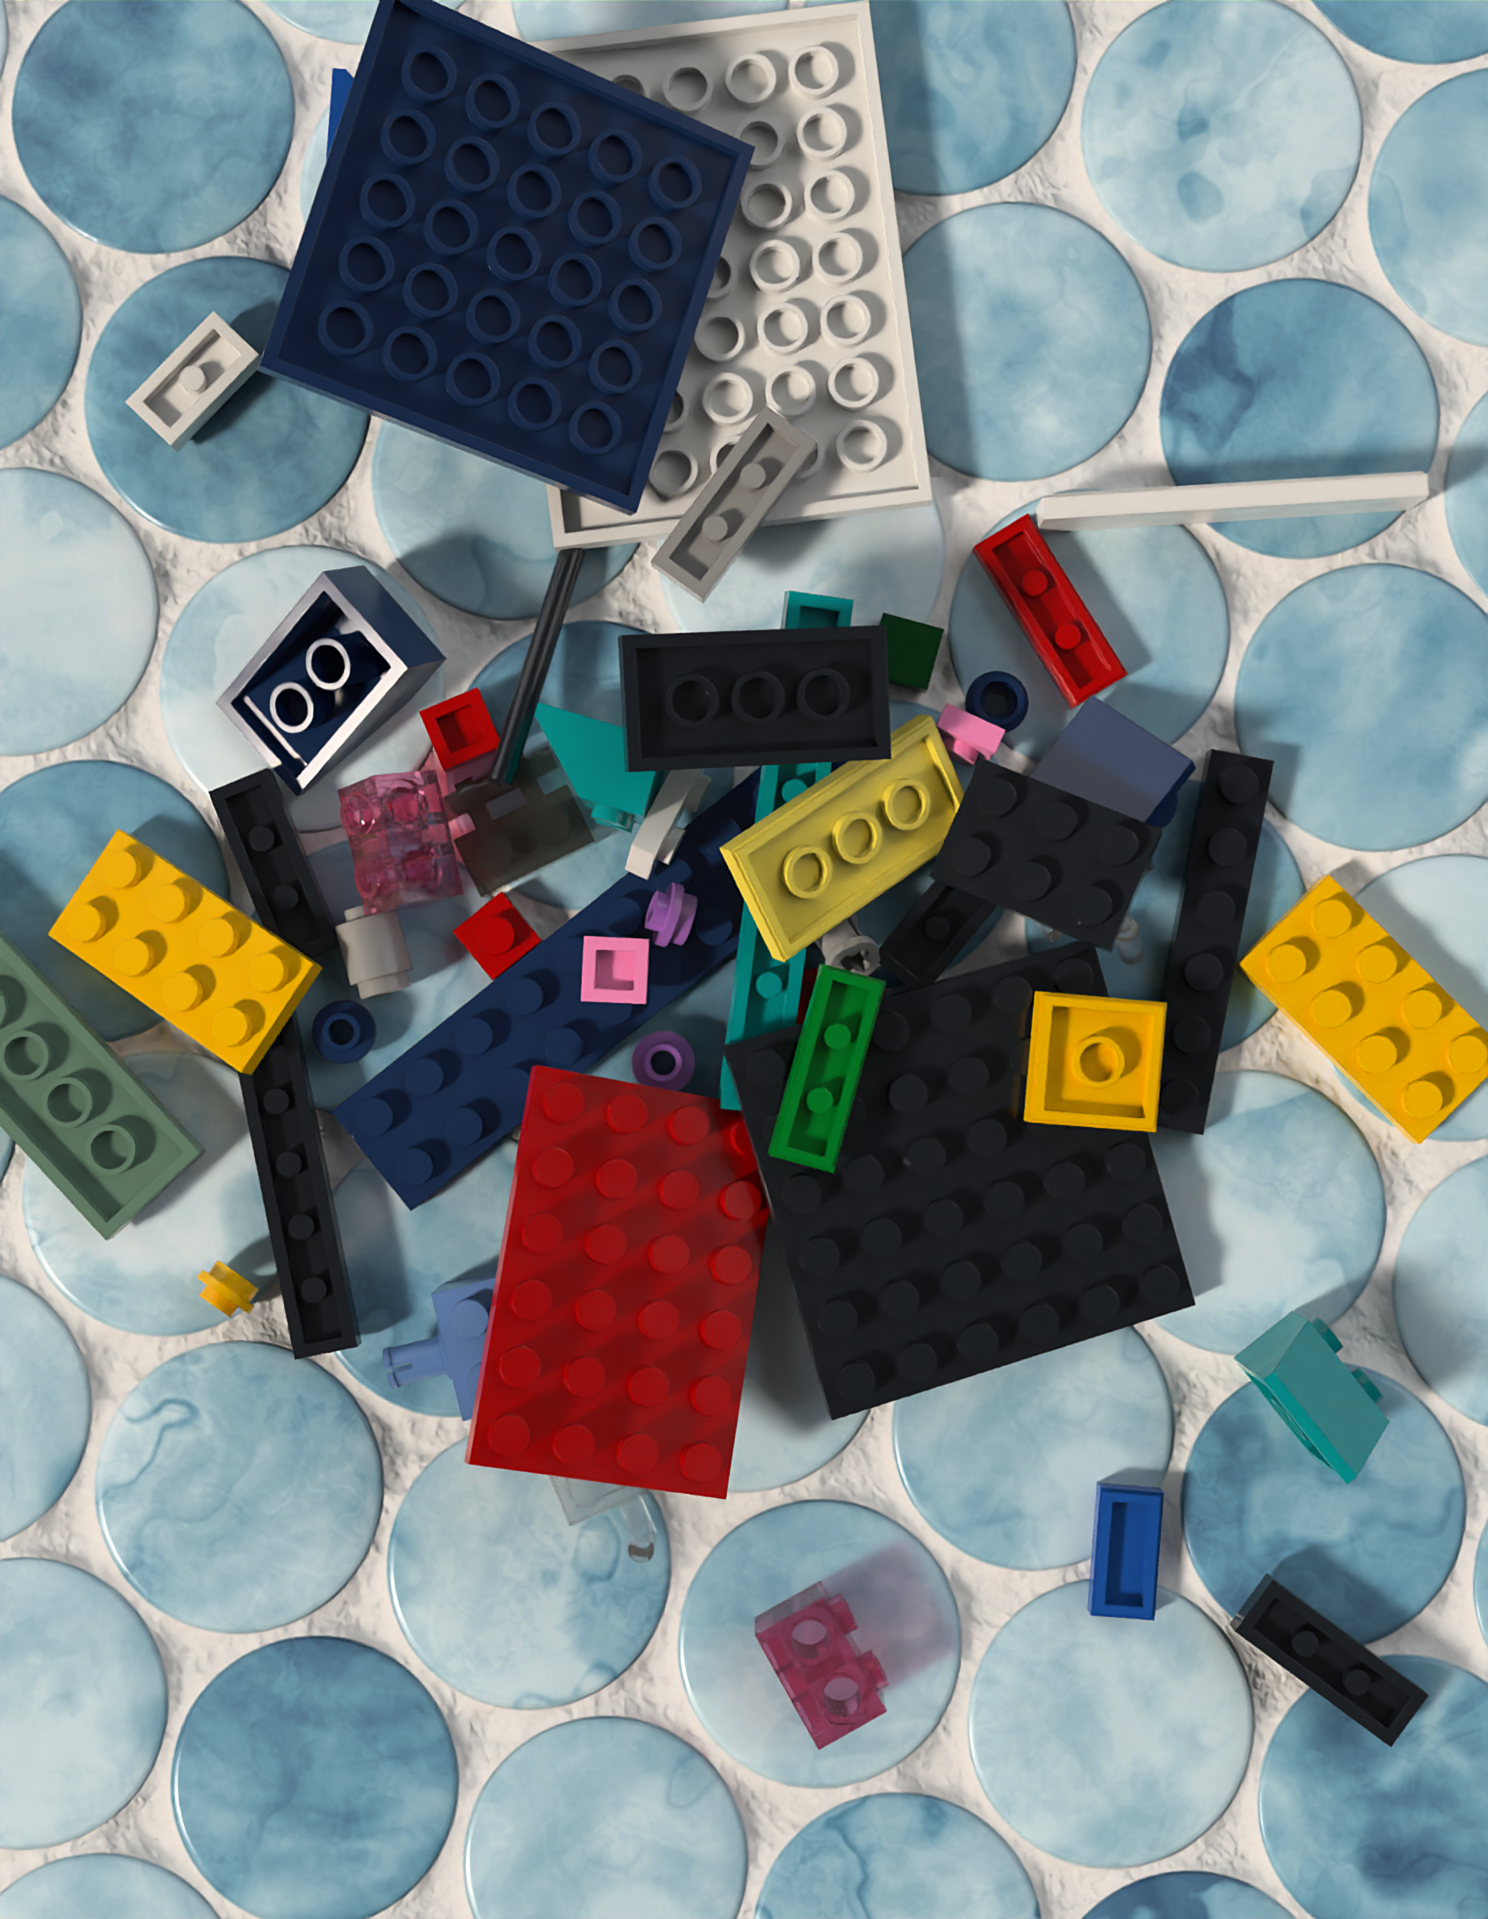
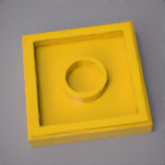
M1035 991L1024 1121L1156 1132L1167 1003Z

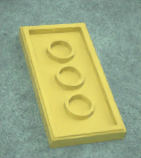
M919 714L891 733V759L848 761L719 848L773 959L782 962L787 961L939 854L965 792L932 716Z

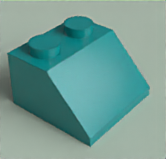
M538 702L534 716L577 795L588 810H592L590 817L596 819L595 823L632 833L634 823L643 824L660 791L665 771L625 772L623 727Z
M1291 1311L1233 1359L1311 1457L1347 1485L1359 1475L1390 1423L1376 1405L1383 1399V1395L1361 1369L1357 1367L1350 1373L1336 1355L1343 1348V1345L1320 1318L1317 1317L1310 1322L1308 1319Z

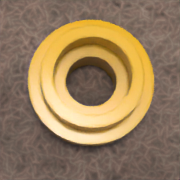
M217 1260L208 1273L202 1270L196 1277L206 1285L199 1296L231 1318L237 1308L248 1315L253 1310L254 1306L250 1301L259 1289Z

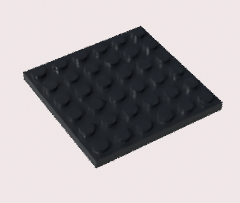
M1075 940L882 997L834 1173L776 1158L768 1154L804 1021L722 1045L827 1413L832 1421L1196 1305L1148 1133L1146 1131L1024 1121L1035 991L1109 998L1095 946Z

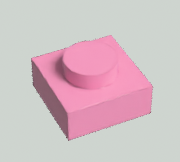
M948 703L935 724L950 759L969 766H973L975 761H979L980 758L989 761L996 753L1006 731Z
M584 936L581 1001L647 1004L650 939Z

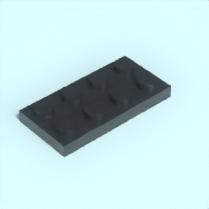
M886 625L618 636L625 772L891 759Z

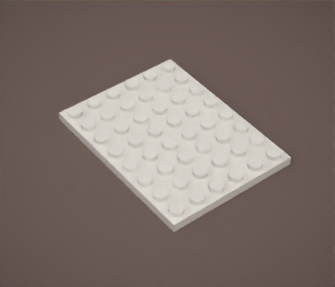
M869 0L527 42L536 48L755 146L637 513L629 516L546 483L553 544L556 553L568 548L589 549L667 539L764 405L815 440L817 448L760 527L931 506L933 497Z

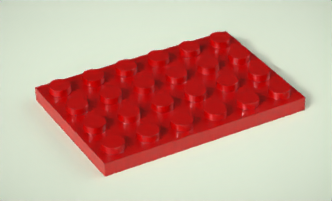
M540 1065L531 1067L465 1463L726 1499L769 1208L740 1110L721 1109L719 1107L720 1099Z

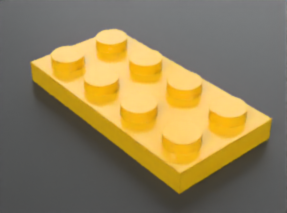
M117 829L48 933L50 937L240 1073L252 1075L323 968L136 837L121 829Z
M1329 874L1321 876L1236 961L1235 966L1411 1143L1420 1145L1488 1077V1033Z

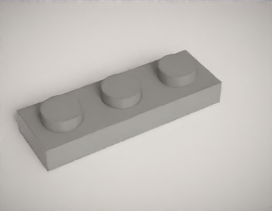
M764 405L652 558L651 566L704 604L815 452L817 442Z

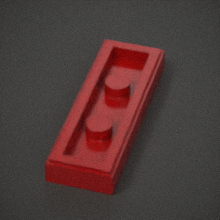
M1028 513L973 547V554L1071 710L1087 701L1091 694L1095 696L1128 674Z

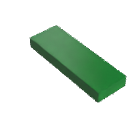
M820 964L768 1150L770 1156L834 1173L886 981Z

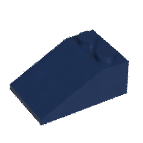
M364 565L323 571L218 699L216 705L296 796H300L311 789L404 707L447 658Z

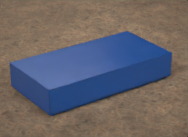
M1097 1483L1087 1606L1091 1616L1155 1620L1164 1492L1161 1488Z

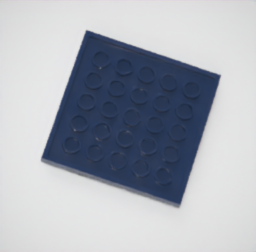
M379 0L257 371L631 516L637 513L755 146L433 0Z

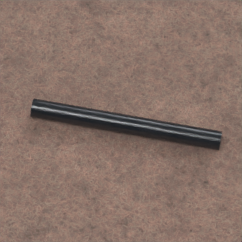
M568 548L558 553L487 778L490 783L497 786L512 788L583 562L585 551L582 548Z

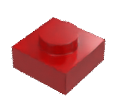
M478 687L419 711L440 764L446 773L496 753L500 735Z
M502 891L452 931L492 981L543 942V939Z

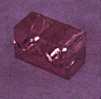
M436 769L373 775L337 790L341 804L340 818L344 829L347 831L355 867L354 881L361 895L365 915L424 907L464 894Z
M821 1580L755 1617V1637L818 1750L886 1713L882 1689L890 1685L886 1673L873 1650L870 1649L862 1654L854 1641L851 1632L858 1629V1625L841 1593L830 1597ZM813 1620L823 1624L827 1629V1633L822 1640L815 1644H803L792 1635L795 1627L801 1622ZM836 1678H849L858 1685L854 1695L845 1700L832 1699L824 1692L826 1685Z

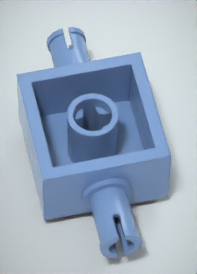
M497 1270L441 1284L431 1294L440 1328L438 1336L383 1349L385 1369L408 1362L412 1363L393 1368L392 1373L386 1375L392 1389L399 1388L401 1385L447 1374L449 1379L453 1380L462 1420L472 1419Z

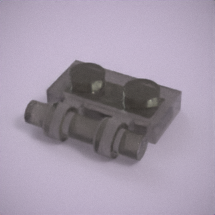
M545 746L525 756L524 752L522 753L512 788L500 787L490 783L487 780L488 775L476 781L470 776L454 784L456 791L434 801L445 824L468 813L476 828L453 841L482 898H486L596 844L594 836L569 786L566 784L545 795L539 784L538 778L559 768L549 746ZM519 788L527 804L494 820L487 803Z

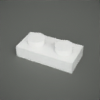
M213 311L125 402L178 452L258 369L261 356Z
M704 769L670 770L631 845L625 870L648 880L658 860L667 865L670 864L685 833L684 829L676 826L685 808L695 813L697 812L712 781L711 777L703 774Z

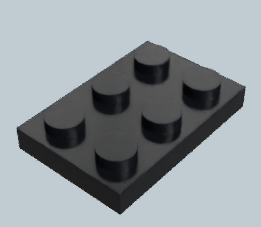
M980 758L929 877L936 882L1111 953L1163 833L1162 829Z

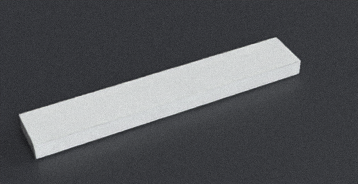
M1414 471L1045 494L1034 511V521L1040 533L1406 511L1411 510L1429 496L1428 473Z

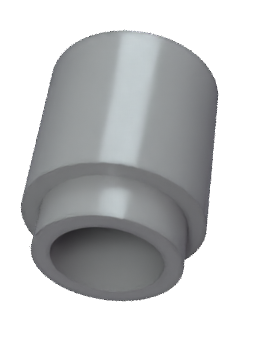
M381 902L370 903L344 911L347 922L335 926L350 985H357L361 1000L410 987L407 971L413 970L398 912H384Z

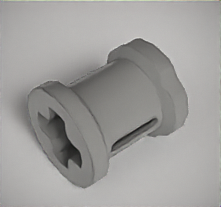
M856 913L809 945L816 950H820L825 958L826 965L869 976L880 962L879 947L873 939L862 935L857 927L858 917Z

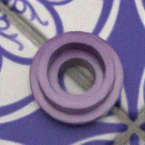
M672 882L665 893L656 891L652 897L646 915L645 928L654 930L653 943L655 945L665 947L669 942L683 945L690 933L697 908V897L684 893L683 885Z
M657 1031L645 1036L635 1047L632 1055V1070L636 1080L641 1085L679 1091L687 1085L693 1076L695 1055L688 1041L679 1034L671 1031ZM666 1050L675 1057L676 1065L670 1074L660 1075L653 1070L651 1059L657 1051Z

